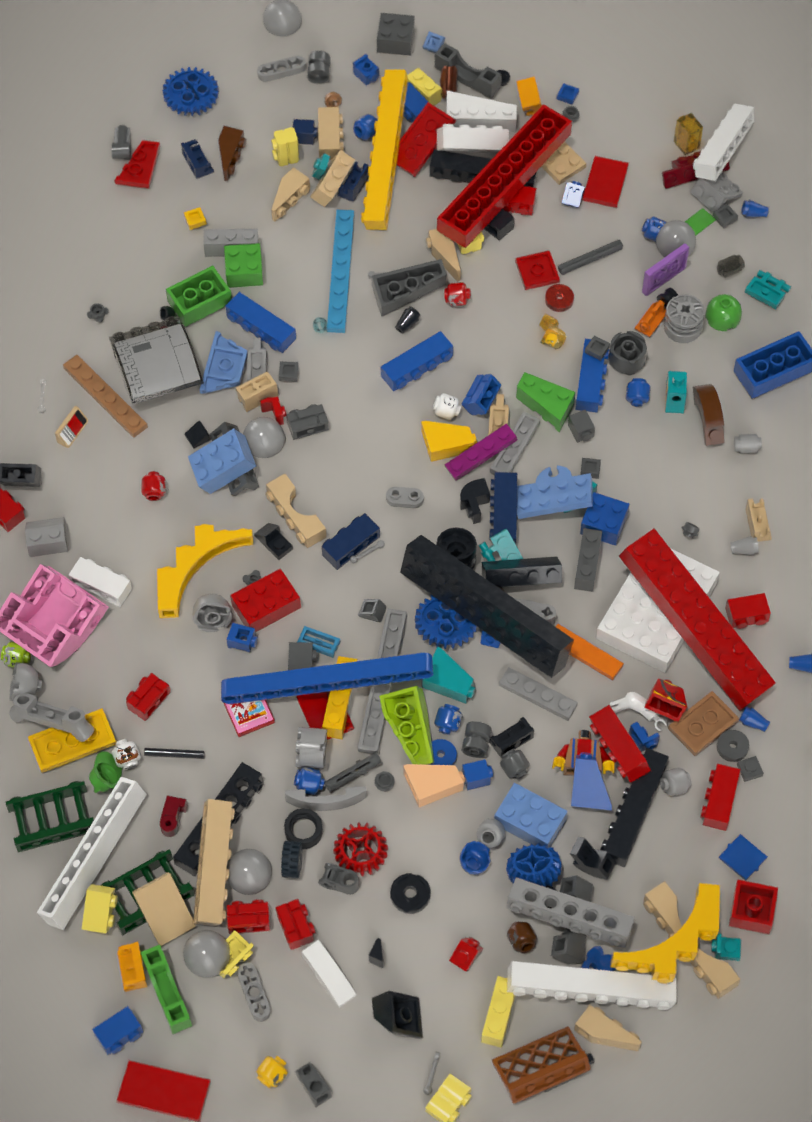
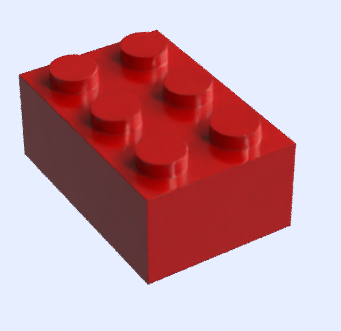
M281 568L230 595L231 605L243 624L247 627L255 628V632L301 608L300 597Z

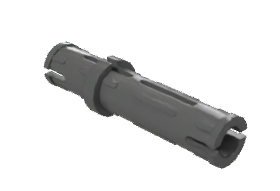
M375 752L363 760H357L355 765L324 781V784L331 793L359 775L367 774L368 770L381 764L382 761Z

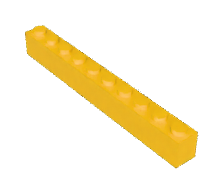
M385 69L384 76L381 77L380 106H377L378 121H375L374 125L376 135L372 138L374 149L370 152V161L372 163L368 167L367 197H364L363 200L365 211L361 214V221L364 223L366 230H387L408 86V76L406 70Z

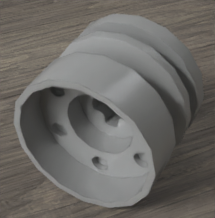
M688 294L678 295L668 302L664 331L671 340L678 343H690L700 336L705 314L702 302Z

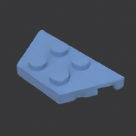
M216 331L199 389L200 394L239 386L241 383L248 351L241 346H237L231 339L227 340L221 336L219 331Z

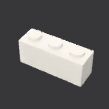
M80 557L69 573V579L85 591L118 607L122 606L132 590L128 577L123 574L118 575L108 567H101L91 559Z

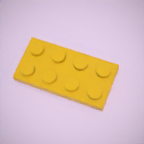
M103 708L85 714L86 720L94 727V732L84 742H79L69 732L52 727L28 736L41 773L116 745V740Z

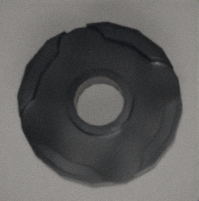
M406 873L393 881L390 889V899L393 906L399 911L406 914H415L422 911L428 905L431 888L422 876ZM413 889L416 891V895L409 898L405 895V891Z

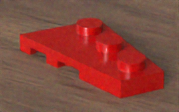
M142 140L132 154L131 160L122 168L121 174L117 175L114 179L115 184L150 188L160 150V142Z

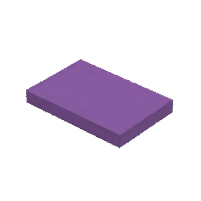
M686 243L645 271L642 293L645 296H648L686 269L689 246Z

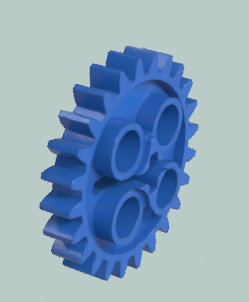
M188 67L187 71L181 68L180 73L175 70V76L170 74V79H165L166 84H163L162 90L164 102H167V107H171L172 111L177 109L178 114L183 111L184 116L188 112L191 113V116L194 115V112L200 115V110L207 112L206 107L212 108V103L216 104L219 92L217 80H214V76H210L209 71L204 73L203 68L200 71H197V67L194 70Z
M431 595L430 600L425 598L424 604L420 603L419 609H416L415 629H418V635H423V641L429 639V645L435 642L436 648L440 644H443L444 649L447 648V645H450L453 649L455 643L462 646V640L468 643L469 637L473 638V634L476 632V625L433 595Z

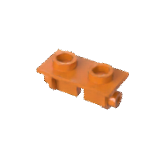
M661 300L653 303L634 329L651 337L665 318V303Z

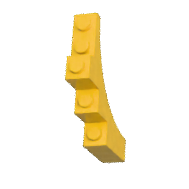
M201 524L195 526V546L183 545L176 547V567L166 566L157 568L159 618L179 617L181 598L193 575L215 556L234 548L253 545L252 529L241 528L230 531L226 529L214 531V525Z
M699 883L693 911L681 929L669 939L654 947L635 952H613L610 968H616L618 971L637 970L639 973L652 972V980H657L659 983L673 982L676 975V959L682 962L695 960L698 953V938L709 941L716 939L718 935L720 885Z

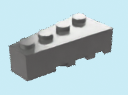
M442 259L373 275L372 289L381 317L446 285L447 274Z

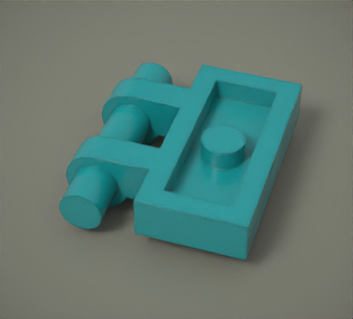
M759 270L757 276L761 279L754 276L745 288V293L776 309L786 294L782 290L789 293L791 286L786 284V281L773 277L771 273Z
M507 529L490 537L493 543L490 547L487 546L486 542L479 544L482 551L481 555L487 561H496L492 555L495 551L498 552L501 560L523 559Z

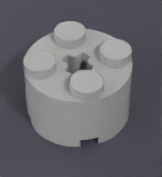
M298 727V739L300 740H296V752L299 754L296 755V767L324 768L327 730Z

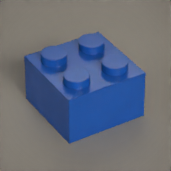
M593 492V506L587 507L581 522L580 534H583V528L602 531L601 541L616 546L627 519L630 504Z

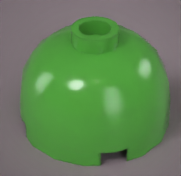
M721 294L712 298L705 312V318L708 320L710 327L719 331L736 328L742 316L741 304L736 298L727 294Z

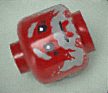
M464 282L449 283L447 288L444 289L445 302H448L452 307L465 306L468 299H471V289L467 288Z
M151 471L148 475H145L141 480L142 495L147 500H160L166 494L165 477L159 475V472Z

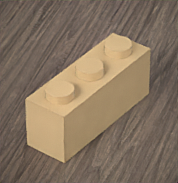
M318 107L319 158L325 153L330 156L329 160H332L340 150L344 152L343 142H340V138H343V128H339V124H343V114H339V107Z
M340 150L332 158L310 198L325 207L335 196L355 159Z

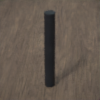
M145 748L144 756L204 759L205 751Z

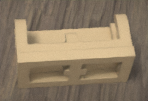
M268 371L235 388L239 402H243L246 412L260 406V400L279 396L277 383Z
M761 498L759 503L754 504L753 499H748L745 510L752 538L757 537L758 542L771 540V531L764 500Z

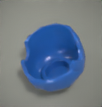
M472 841L464 846L459 859L464 871L475 875L485 872L491 861L489 848L479 841Z

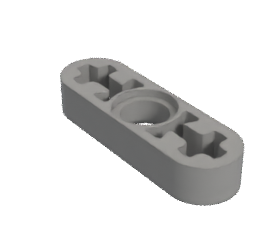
M294 56L260 65L257 69L258 78L263 82H268L302 73L306 69V61L302 56ZM283 66L286 70L279 71L277 68Z
M243 963L239 966L237 973L251 1014L256 1021H265L270 1016V1006L256 968L251 963ZM245 969L251 972L252 982L248 983L246 975H243ZM252 987H257L260 993L256 997H251L248 995V990ZM260 1001L261 1008L266 1009L263 1015L255 1013L258 1011L256 1002Z

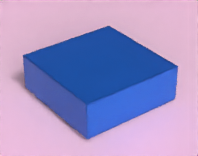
M563 83L556 99L573 105L579 93V88Z

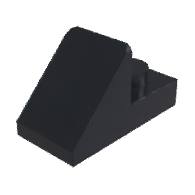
M267 523L254 533V536L278 560L293 550V545L280 533L279 525Z

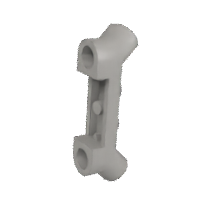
M28 693L15 696L13 699L14 705L9 711L11 719L16 723L26 719L69 732L79 742L86 741L94 732V727L86 720L83 710L71 706L67 711L38 702L37 696Z

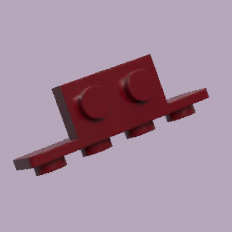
M701 151L687 157L681 156L677 160L671 161L673 169L662 172L665 189L699 179L695 177L693 164L695 159H698ZM729 161L727 162L722 172L730 169Z

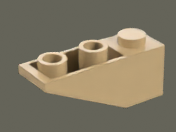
M294 167L281 179L271 209L274 222L283 217L286 211L291 206H295L298 200L310 190L309 178Z
M589 1005L575 1023L574 1031L591 1043L638 1051L642 1043L637 1034L623 1029L620 1022L615 1019H609L599 1007L594 1008Z

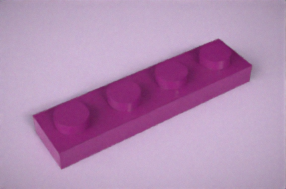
M506 423L444 465L454 480L457 481L518 440L517 436Z

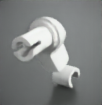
M628 692L626 697L610 702V706H613L612 709L615 714L631 708L634 711L640 712L649 721L654 720L655 728L658 731H662V727L658 724L659 721H662L665 725L668 724L666 718L659 717L658 713L644 708L647 699L636 692Z

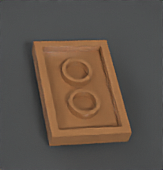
M711 691L683 713L679 722L673 721L668 726V729L696 756L719 738L723 732L734 726L739 721V717Z

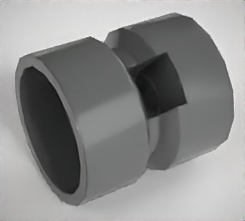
M324 51L310 53L307 78L312 83L323 84L329 80L331 57L328 53Z
M468 722L465 730L466 738L463 739L462 752L470 757H485L489 746L486 742L490 740L492 728L482 722Z

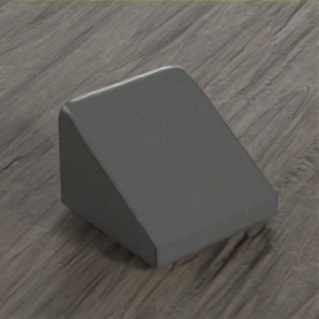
M364 599L358 616L371 621L381 622L386 611V605L380 599Z

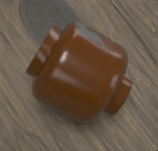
M517 921L507 931V938L515 951L527 953L535 947L537 936L529 923Z

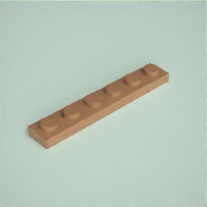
M75 355L63 364V369L133 438L148 428L147 423L78 355Z

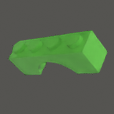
M160 944L140 952L172 1034L192 1027L189 1014L178 992Z

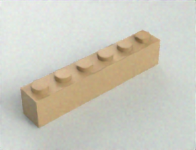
M208 799L204 802L193 924L217 927L225 920L226 910L223 909V904L228 894L227 889H225V881H228L229 878L227 860L229 861L231 857V848H228L229 840L232 839L233 829L230 828V824L235 813L234 808H232V802Z

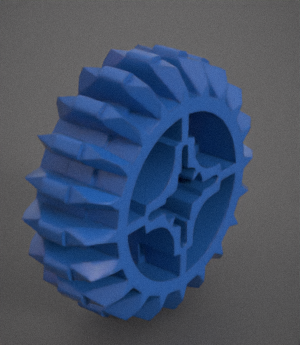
M531 843L530 846L526 847L523 845L522 849L516 848V852L511 853L510 858L507 859L506 871L510 882L513 884L515 879L519 878L546 887L547 885L552 886L553 882L558 881V876L561 875L562 863L558 852H555L553 847L549 848L546 844L541 846L540 843L537 845Z

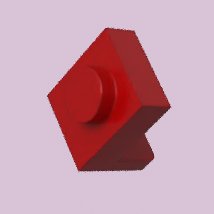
M278 396L260 400L261 412L273 411L275 421L280 425H284L283 417H286L285 407L280 405Z
M472 937L463 938L460 940L449 961L467 972L478 953L482 952L483 947L479 946V941Z

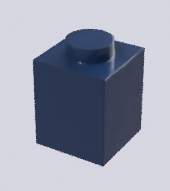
M293 119V128L298 138V144L314 145V138L318 137V127H315L314 120Z

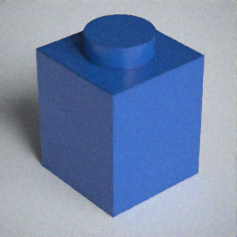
M486 759L462 765V773L465 777L467 790L490 785L493 771L491 765L487 766Z

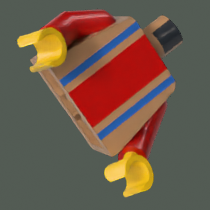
M580 730L579 738L570 739V743L564 745L553 759L552 769L560 767L563 775L574 776L576 755H580L583 752L591 753L592 757H596L601 773L603 767V774H606V771L615 773V763L611 761L604 748L599 745L598 740H590V731Z

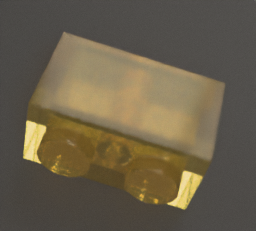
M692 113L683 115L676 121L674 143L685 156L700 149L703 126Z

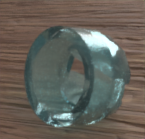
M322 317L316 318L313 321V329L317 333H323L327 329V321ZM320 322L322 329H319L317 323Z

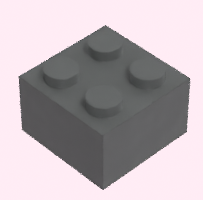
M381 13L377 34V53L411 56L415 16Z

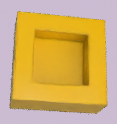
M201 207L184 212V217L190 230L207 225Z

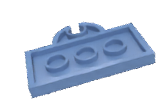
M557 465L559 473L557 476L551 477L552 471L548 467L540 472L535 483L517 486L518 519L592 507L591 473L572 476L568 468Z

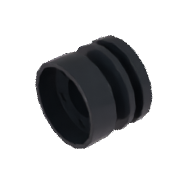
M458 527L443 531L438 536L436 545L474 570L477 551L475 536L470 531Z

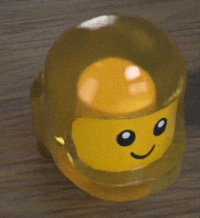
M546 313L539 324L546 331L540 343L547 344L554 349H559L566 341V334L558 328V320Z

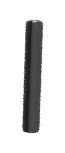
M619 239L558 265V270L561 275L622 250L623 243Z

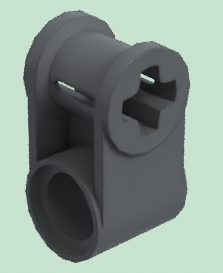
M332 863L325 864V872L323 877L319 879V885L348 895L355 894L358 891L359 881L354 871ZM347 880L354 881V883L351 885L345 884Z

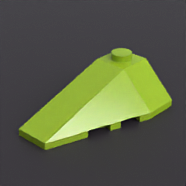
M413 686L379 696L383 715L392 727L395 736L401 742L412 764L428 765L434 763L428 711L423 689Z

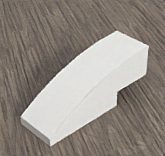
M319 940L302 951V958L313 970L315 977L339 1008L356 996L348 980Z

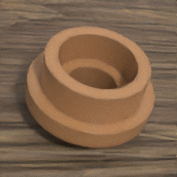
M330 92L325 97L327 107H338L342 102L340 94L336 92Z

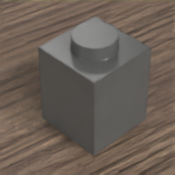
M586 410L569 415L568 427L577 443L588 441L594 437L595 426Z

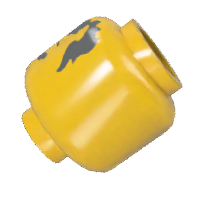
M267 1056L256 1069L257 1079L269 1089L271 1086L278 1087L288 1074L287 1069L284 1067L286 1062L279 1056L275 1058Z

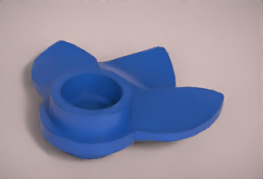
M601 946L590 949L586 955L587 960L581 966V968L585 969L592 967L595 970L614 971L616 969L610 968L612 955H604Z

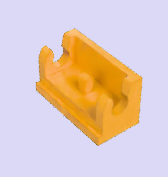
M535 76L516 81L522 109L527 111L526 116H533L542 106Z
M134 942L118 947L119 951H117L124 992L146 988L147 983L139 943Z

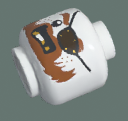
M127 739L116 742V747L112 749V755L117 767L128 770L137 766L141 755L136 743L127 741Z

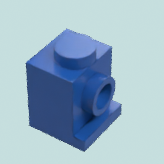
M367 54L353 62V74L366 86L379 78V68L368 58Z
M232 623L226 639L227 647L250 652L251 647L255 648L258 641L255 628Z

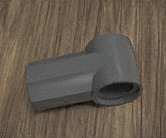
M119 125L115 128L114 143H112L113 159L131 158L130 128L125 125Z

